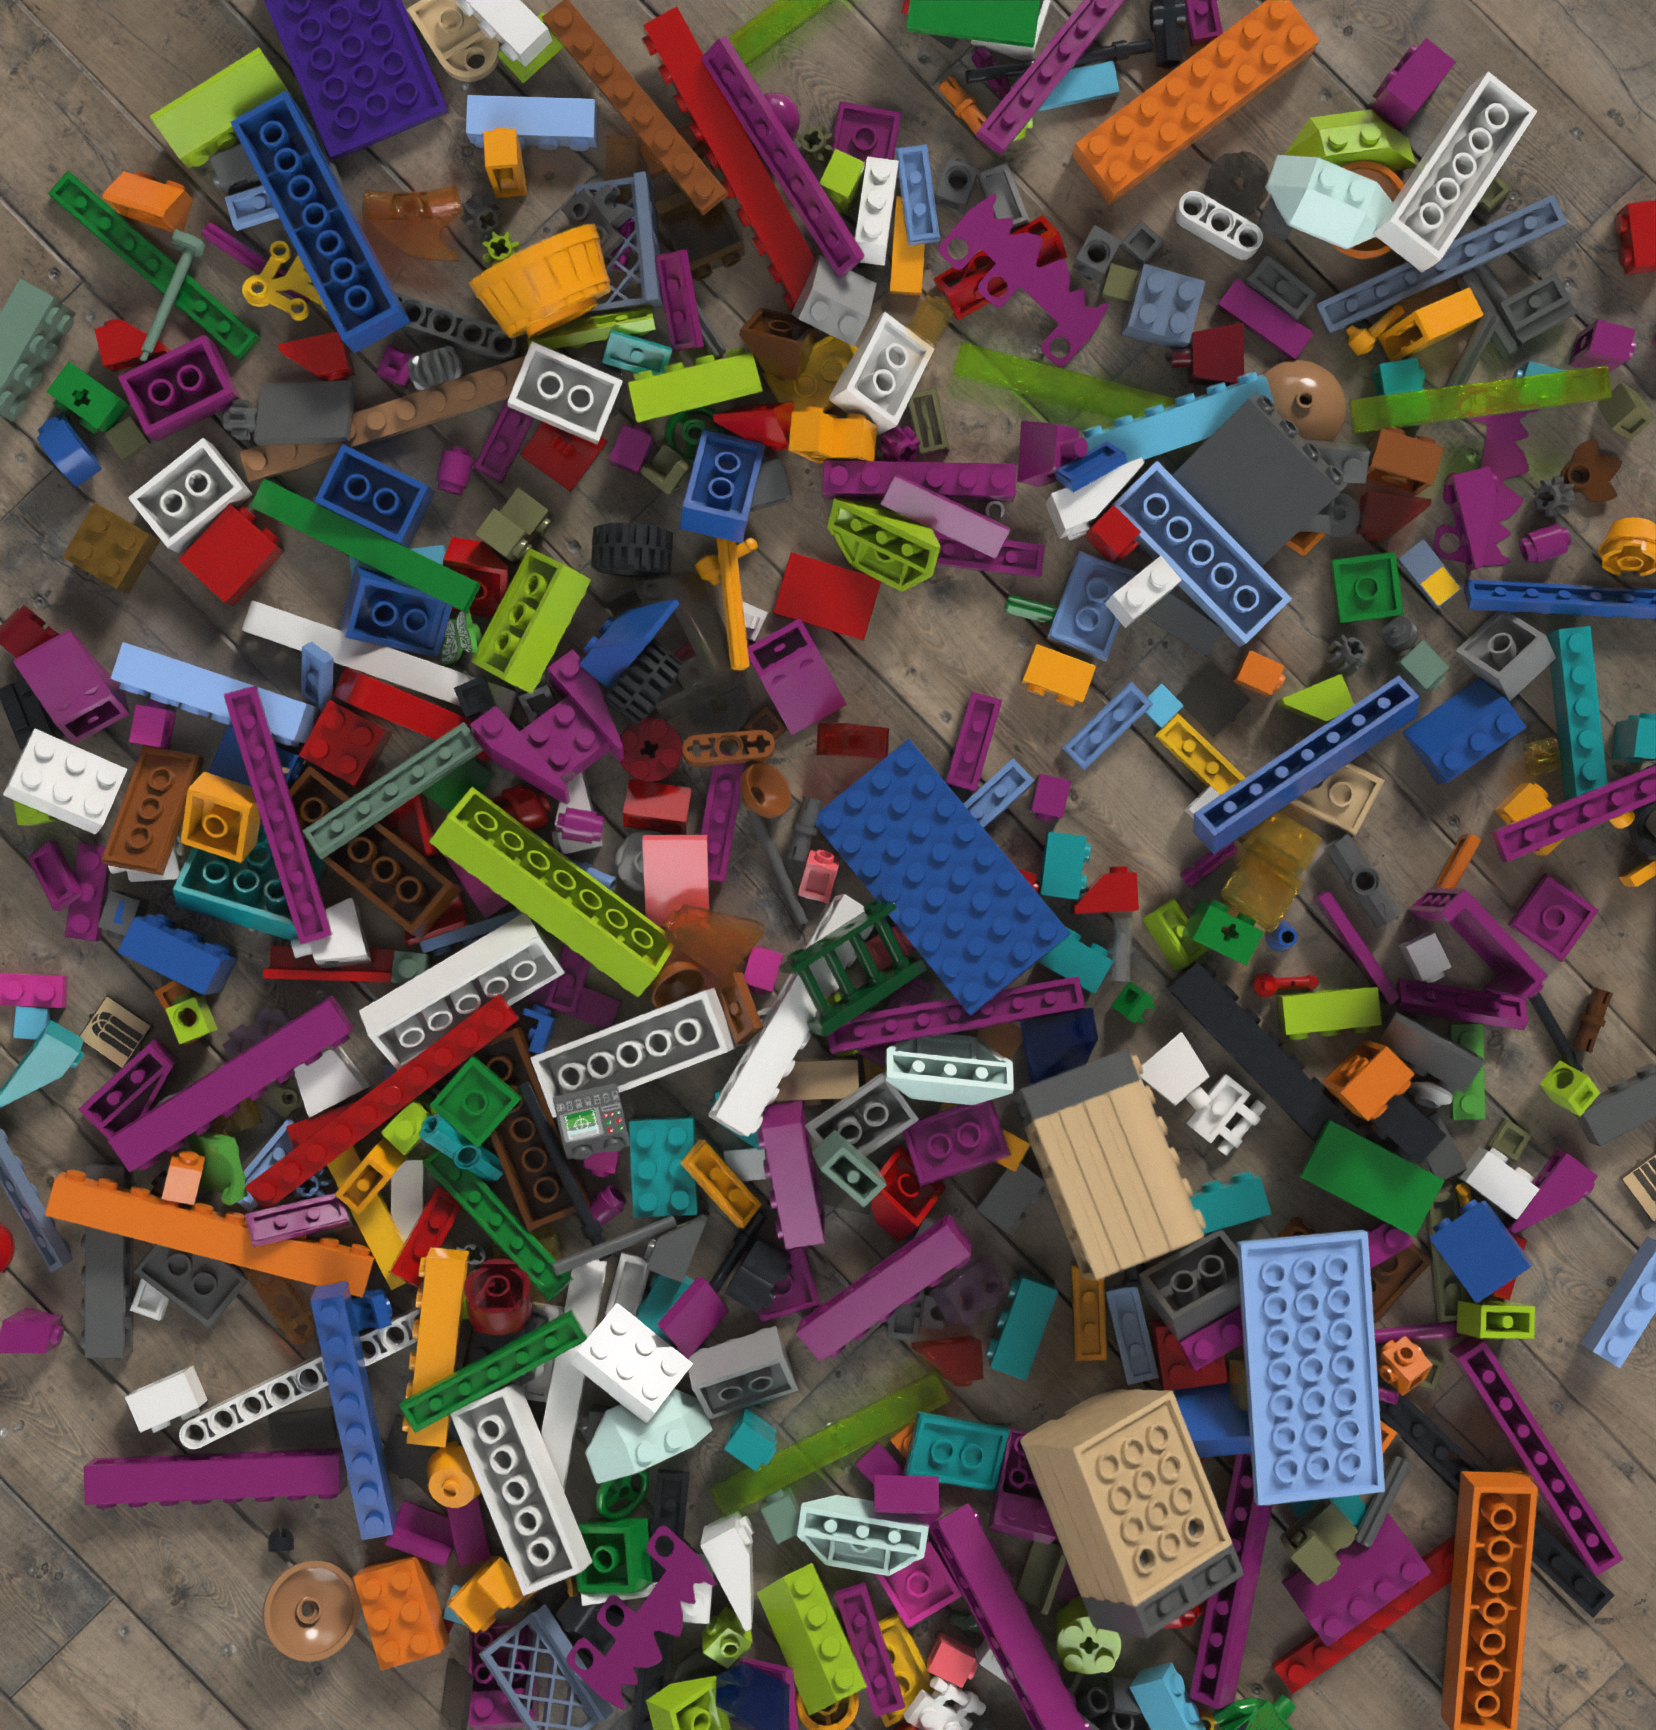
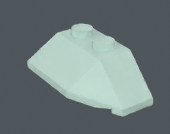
M1277 155L1265 185L1266 190L1272 195L1279 212L1288 226L1346 250L1375 238L1376 236L1373 232L1377 229L1393 203L1377 182L1317 157Z
M943 1034L898 1042L894 1046L892 1045L887 1048L886 1081L910 1099L976 1105L1012 1094L1014 1091L1013 1062L1006 1057L1003 1058L995 1049L978 1037Z
M674 1389L647 1424L622 1404L606 1410L585 1454L595 1481L599 1484L636 1474L695 1446L712 1431V1427L699 1400Z
M834 1495L802 1503L797 1536L807 1544L811 1551L825 1565L890 1576L914 1561L924 1558L929 1524L910 1513L875 1512L874 1503L870 1500Z

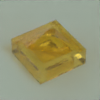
M1554 736L1523 744L1526 772L1530 777L1561 769L1558 740Z

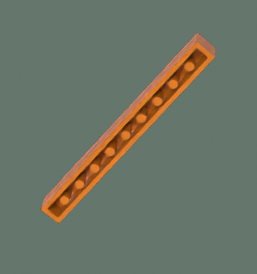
M77 1170L62 1172L54 1180L45 1216L316 1286L348 1281L350 1294L362 1298L367 1289L375 1257L367 1246L352 1244L350 1247L339 1244V1240L334 1237L320 1236L319 1239L307 1234L252 1248L245 1215L241 1213L227 1211L226 1214L213 1211L214 1208L203 1203H195L193 1206L163 1200L162 1197L151 1195L150 1190L146 1188L132 1186L128 1189L118 1186V1182L112 1179L99 1178L98 1181L86 1178L84 1172Z

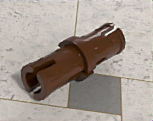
M1592 987L1585 1012L1580 1014L1579 1019H1581V1023L1572 1047L1589 1053L1593 1052L1600 1028L1605 1026L1606 1021L1604 1017L1613 993Z

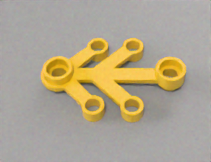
M275 241L271 244V257L261 274L249 277L243 284L242 292L249 304L257 307L271 304L289 313L297 321H302L309 315L306 302L300 298L290 300L279 294V292L290 289L320 304L323 310L327 311L316 288L310 285L313 282L307 270H305L299 255H297L286 276L274 279L281 264L287 262L291 257L289 246L284 241ZM282 248L286 250V252L283 255L279 256L275 254V252L278 249ZM257 286L264 287L260 293L253 292V289ZM296 306L304 307L301 313L293 312Z

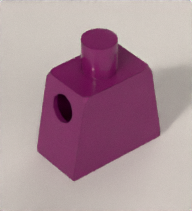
M1021 421L1017 482L1038 487L1057 482L1054 471L1087 454V442L1084 438H1079L1078 429L1053 423Z

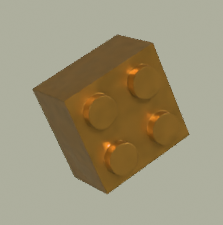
M94 502L62 558L113 588L129 594L158 546L160 539L106 507Z

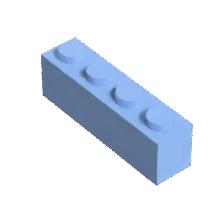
M467 95L466 134L471 144L484 148L483 131H492L495 128L504 127L516 129L521 149H524L526 145H533L543 150H555L557 146H566L575 151H587L589 147H597L598 107L595 99Z
M1648 1236L1645 1238L1580 1343L1618 1368H1621L1656 1312L1655 1239Z

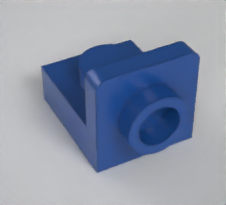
M535 1003L533 1008L524 1007L522 1014L539 1020L538 1025L533 1023L527 1037V1042L531 1043L529 1051L541 1054L546 1052L558 1017L550 1015L552 1009Z

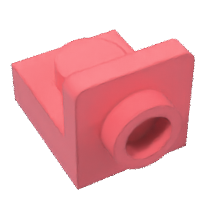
M810 850L798 896L828 904L838 871L840 857L834 856L833 853L826 850Z
M896 924L891 927L903 955H909L916 950ZM878 934L867 940L865 945L878 971L889 966L892 960L880 935Z

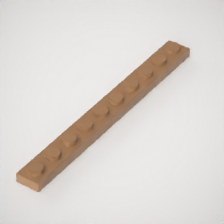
M526 355L353 413L349 442L258 445L240 451L239 455L249 483L254 484L263 481V479H269L337 455L342 444L355 450L507 399L511 395Z

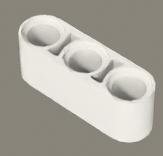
M1189 191L1185 193L1176 206L1174 216L1176 222L1181 227L1237 259L1247 260L1251 258L1263 241V233L1256 224L1200 192ZM1186 204L1194 205L1198 210V214H1187L1183 206ZM1211 221H1222L1226 230L1216 231L1212 227ZM1239 237H1249L1253 242V246H1242L1239 242Z

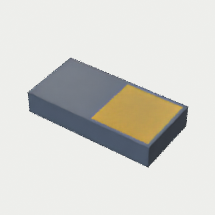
M1424 539L1397 559L1399 565L1435 610L1463 589Z

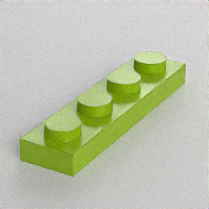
M652 305L573 320L533 338H528L527 335L528 346L530 347L531 342H535L553 351L567 346L570 348H580L587 345L588 342L599 340L607 342L610 330L627 335L631 334L632 336H643L651 330H656Z

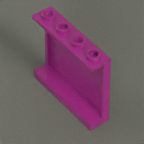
M1429 888L1408 909L1415 919L1446 921L1497 974L1483 988L1486 992L1525 999L1526 997H1534L1544 987L1542 982L1548 975L1465 889Z

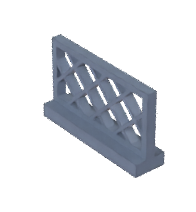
M646 171L633 173L634 177L575 186L576 195L583 188L592 193L599 192L606 185H613L618 189L631 187L632 198L626 206L634 209V216L632 215L630 218L635 222V230L628 239L624 238L625 243L614 257L611 255L607 256L611 261L606 266L607 275L613 270L612 266L614 263L628 275L617 289L610 284L611 290L614 293L606 303H601L589 311L590 314L648 305L653 307L664 306L655 255L661 254L657 212L654 205L656 203L654 180ZM635 239L637 242V247L632 244L635 241ZM628 246L638 253V261L631 271L617 261ZM638 271L640 272V279L636 276ZM632 279L641 284L642 298L628 299L622 294ZM619 296H620L622 299H624V300H622V301H616Z
M546 1604L535 1605L528 1609L519 1621L481 1651L479 1655L527 1730H539L537 1726H541V1730H548V1727L562 1730H590L600 1720L608 1718L614 1710L608 1701L601 1698L567 1664V1655L573 1646ZM526 1625L533 1632L532 1647L518 1645L519 1631ZM512 1637L511 1644L505 1643ZM499 1647L510 1648L507 1668L499 1667L491 1656ZM517 1650L531 1652L528 1671L514 1669ZM576 1652L575 1661L577 1666L586 1670V1666ZM538 1653L547 1654L551 1660L549 1674L535 1672ZM513 1673L527 1675L525 1695L516 1694L512 1689ZM534 1676L548 1678L546 1698L532 1696ZM555 1680H562L567 1685L566 1701L552 1699ZM531 1700L545 1702L542 1722L533 1721L530 1717ZM552 1704L565 1705L563 1725L549 1723ZM572 1706L580 1707L588 1718L580 1727L570 1726Z

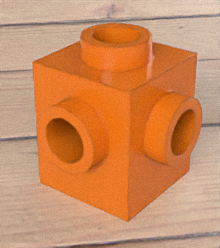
M1404 1336L1396 1343L1393 1340L1389 1341L1380 1349L1379 1354L1381 1356L1377 1363V1369L1383 1380L1392 1384L1404 1396L1426 1379L1433 1364L1425 1357L1424 1352L1418 1345L1412 1343Z

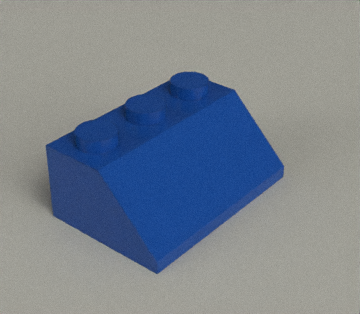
M1478 678L1401 733L1436 783L1442 784L1448 783L1527 727L1509 701L1482 678Z

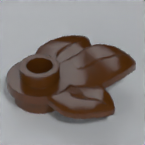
M1589 440L1581 443L1574 450L1572 462L1563 467L1560 477H1564L1563 484H1574V493L1581 492L1592 502L1610 501L1617 497V493L1608 481L1619 471L1622 461L1611 455L1599 454L1597 440ZM1572 472H1577L1580 475L1578 483L1572 480Z

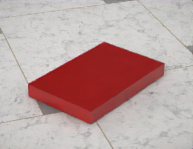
M791 552L773 614L791 620L800 618L805 624L864 641L881 581L860 572Z

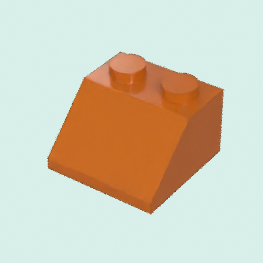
M123 171L104 191L102 199L122 217L174 233L175 229L184 232L193 203L192 197L185 191L183 185L170 180H166V184L157 182L155 177L142 171H136L135 174Z

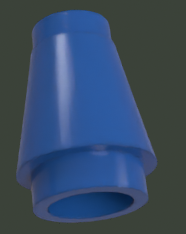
M1284 920L1272 922L1265 931L1267 945L1278 952L1289 950L1298 938L1293 925ZM1283 932L1289 935L1288 940H1285V942L1281 938Z

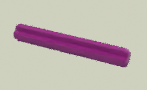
M208 223L202 231L201 235L205 240L258 275L261 274L268 262L266 258L213 223ZM279 268L274 279L286 276L287 272ZM290 289L284 291L294 299H303L306 304L310 301V299Z

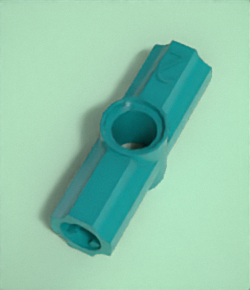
M438 1113L434 1116L429 1115L423 1121L419 1132L421 1139L450 1157L458 1168L468 1169L488 1183L490 1181H497L504 1174V1169L495 1151L484 1144L477 1148Z

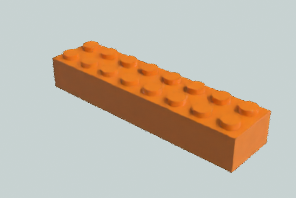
M1266 0L1075 144L1072 157L1110 206L1157 171L1168 160L1173 159L1312 55L1320 40L1290 0Z
M1461 1471L1441 1717L1450 1730H1517L1538 1487L1524 1473Z

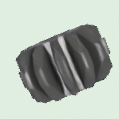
M449 346L415 356L406 363L410 380L413 382L414 387L419 390L460 378L463 374L460 357L457 355L455 348Z

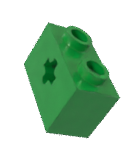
M69 361L46 391L56 399L53 402L54 406L67 415H70L72 411L79 415L81 419L78 423L93 434L97 430L105 433L113 428L130 406V404ZM85 397L90 400L88 405L83 402Z
M1212 899L1210 904L1199 900L1182 934L1247 966L1264 931L1254 926L1257 920L1239 912L1237 917H1234L1227 913L1230 907ZM1223 926L1228 927L1226 933L1221 932Z

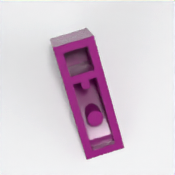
M1490 466L1452 475L1444 481L1467 573L1483 566L1498 499L1499 481L1496 474H1492Z
M1556 1149L1532 1182L1540 1190L1517 1220L1507 1215L1502 1223L1507 1230L1515 1234L1579 1202L1581 1198L1587 1197L1594 1189V1181L1598 1175L1570 1154Z

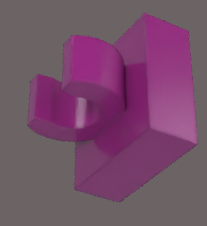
M388 345L376 375L407 389L411 380L406 363L415 356Z

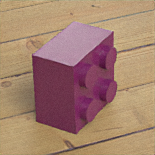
M1427 38L1424 39L1419 47L1412 44L1398 65L1390 71L1373 94L1376 102L1371 109L1401 132L1442 82L1456 61Z

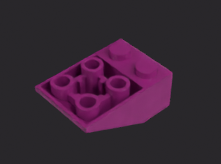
M800 618L748 647L749 660L791 735L798 733L847 705Z
M71 629L13 660L15 666L56 726L74 745L130 714L124 690L119 688L120 686L115 680L110 679L111 675Z
M1009 1428L1010 1432L998 1484L993 1496L988 1530L1051 1544L1057 1537V1534L1021 1445V1439L1029 1432Z
M516 1622L492 1624L484 1632L479 1629L474 1633L469 1629V1727L473 1730L525 1727L479 1655L481 1651ZM526 1625L519 1631L518 1645L532 1647L533 1632ZM512 1637L505 1643L511 1644ZM499 1647L491 1654L499 1667L507 1668L510 1648ZM517 1650L514 1669L528 1671L530 1651ZM513 1673L512 1689L516 1694L525 1695L527 1675ZM534 1676L532 1696L539 1697L538 1679ZM531 1700L529 1715L533 1721L538 1722L539 1701Z

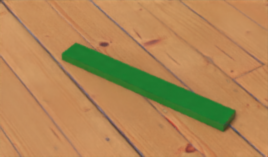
M67 170L48 192V195L158 291L165 295L177 264ZM186 274L174 305L241 362L259 342L261 337L192 277Z
M263 479L250 505L251 508L465 613L468 612L481 586L478 582L269 480Z

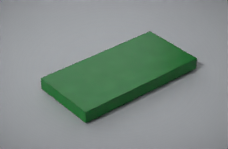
M910 0L906 31L1034 48L1040 0Z
M1329 1119L1299 1174V1177L1413 1237H1416L1445 1181Z

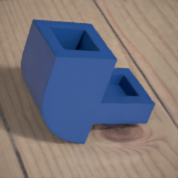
M62 412L56 417L49 418L38 429L40 435L37 439L52 462L75 487H78L102 470L95 453L79 437L72 420L66 413Z
M385 1288L367 1290L363 1298L351 1295L358 1331L368 1327L382 1329L392 1325L390 1320L393 1319L392 1307L387 1298Z

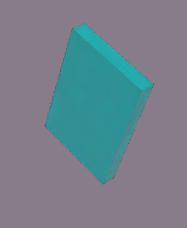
M917 1411L903 1474L905 1476L939 1477V1483L996 1492L1010 1430L1004 1426Z

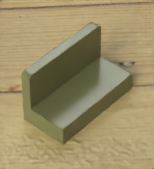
M1054 1540L1051 1544L1037 1541L1031 1542L1015 1588L1018 1597L1023 1601L1038 1605L1041 1614L1048 1615L1066 1563V1557L1060 1542Z

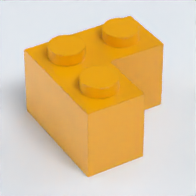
M805 407L804 412H792L789 451L815 463H823V460L874 461L877 425L866 420V415L851 413L847 414V418L838 419L836 415L825 414L823 408Z
M491 1556V1559H488L448 1600L446 1605L471 1632L476 1633L479 1629L484 1632L497 1619L494 1613L498 1609L504 1610L508 1606L512 1609L524 1596L513 1569L501 1557Z

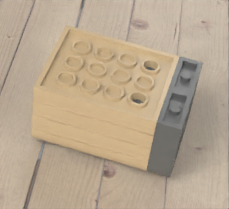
M1129 1049L1023 1088L1013 1098L1016 1110L1031 1143V1148L1083 1279L1097 1280L1205 1237L1202 1229L1206 1228L1203 1216L1199 1209L1194 1211L1190 1198L1193 1197L1190 1184L1186 1178L1181 1179L1177 1169L1181 1165L1174 1147H1168L1164 1137L1168 1135L1166 1125L1161 1116L1156 1117L1152 1105L1156 1104L1154 1095L1149 1086L1144 1087L1140 1074L1143 1073L1141 1063L1137 1055H1131Z
M1141 1389L1107 1391L1084 1400L1065 1411V1416L1058 1420H1049L1030 1431L1021 1439L1022 1448L1093 1627L1148 1638L1244 1575L1173 1391Z

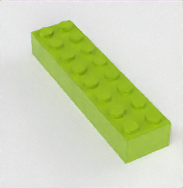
M474 787L470 788L429 841L442 854L450 857L469 874L474 875L489 886L493 892L501 895L520 912L536 921L547 932L552 933L568 945L571 950L583 956L598 970L607 974L619 983L622 988L630 991L636 997H639L656 978L677 943L675 938Z

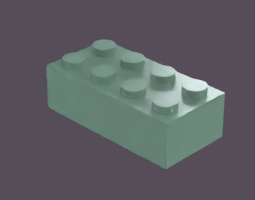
M21 278L0 312V416L11 422H14L15 418L19 417L25 410L27 397L31 390L37 388L40 384L43 369L47 362H51L58 351L57 345L62 336L71 330L74 323L73 317L76 314L53 296Z

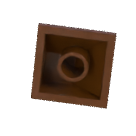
M760 307L740 329L739 336L766 373L776 375L780 380L792 381L797 380L805 371L819 329L799 320L793 315Z

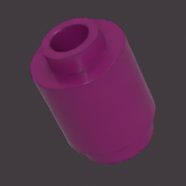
M450 446L449 451H442L436 477L438 490L462 495L463 489H466L468 486L474 458L468 456L469 450Z
M1557 523L1527 533L1525 538L1519 540L1520 551L1526 563L1534 561L1536 564L1567 553V546L1571 545L1567 529L1565 527L1561 528Z
M566 807L565 813H559L556 832H562L561 839L589 844H592V841L600 842L604 817L597 816V812Z

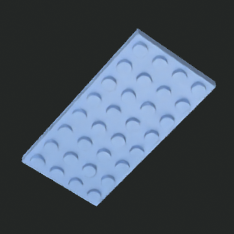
M1365 1230L1237 1242L1254 1502L1261 1506L1385 1492L1368 1232Z

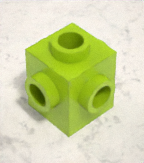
M727 1607L717 1616H713L710 1619V1623L701 1632L703 1653L727 1669L740 1655L746 1654L752 1644L751 1629L745 1631L737 1614Z

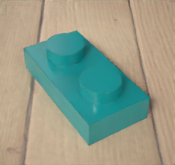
M610 330L601 360L604 364L634 373L652 370V374L657 375L665 373L664 366H667L669 363L672 348Z

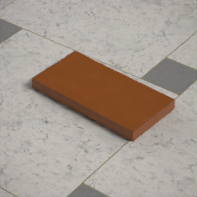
M143 745L101 862L108 866L163 876L184 818L188 788L197 780L204 762V758L200 754Z

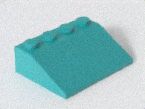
M259 825L257 844L241 863L195 847L191 848L173 887L177 907L284 939L293 940L298 938L264 825ZM307 848L319 887L326 863Z

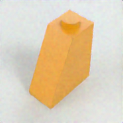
M1469 287L1414 311L1382 333L1378 339L1389 361H1400L1466 328L1483 316V312Z

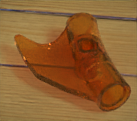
M455 185L413 192L365 191L362 203L363 218L368 219L386 239L406 255L433 261H459L458 254L440 241V234L444 227L452 219L463 214L462 204Z

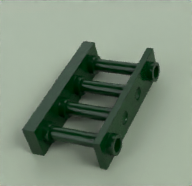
M880 900L868 903L863 907L864 912L805 950L799 949L787 956L788 961L778 966L783 973L799 974L817 1010L815 1012L816 1016L807 1022L812 1034L830 1035L927 970L922 958L903 955L885 916L897 909L895 903H881ZM872 924L875 925L892 960L890 963L891 967L884 972L878 971L860 932ZM848 940L867 976L866 984L859 988L853 987L835 951V948ZM823 956L842 992L841 1000L834 1005H828L809 965Z

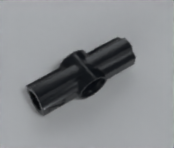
M1152 0L1150 28L1151 32H1154L1157 67L1171 69L1185 62L1183 30L1186 24V8L1184 0Z

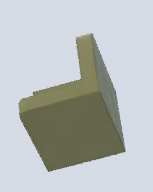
M1622 382L1597 405L1610 428L1630 441L1655 420L1642 396Z
M664 444L651 463L642 467L640 473L665 493L671 495L679 491L691 474L694 464L669 444Z

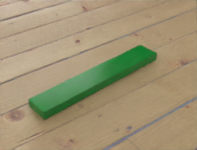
M437 1149L422 1162L509 1259L517 1263L518 1267L524 1272L526 1271L531 1283L549 1302L574 1280L567 1271L555 1275L551 1263L556 1262V1259L527 1230L479 1176L468 1169L458 1168L450 1157Z
M570 1310L400 1402L399 1407L416 1433L587 1340V1335L573 1310Z

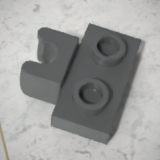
M613 185L604 186L595 196L589 190L583 188L561 209L574 228L595 224L600 237L599 242L603 259L625 241L616 226H622L634 214L633 208L623 204H619L614 208V202L621 192Z
M924 1289L919 1291L920 1295L908 1305L902 1303L894 1309V1314L888 1319L886 1337L918 1342L920 1326L943 1329L945 1326L943 1318L933 1315L931 1309L934 1306H945L948 1301L947 1295L924 1291Z

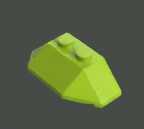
M1373 109L1311 117L1284 153V155L1317 157L1339 167L1355 161H1372L1384 165L1392 171L1415 168V160L1409 139Z
M840 497L834 498L827 529L831 535L835 536L839 548L851 567L901 592L933 576L941 546L931 528L880 504Z

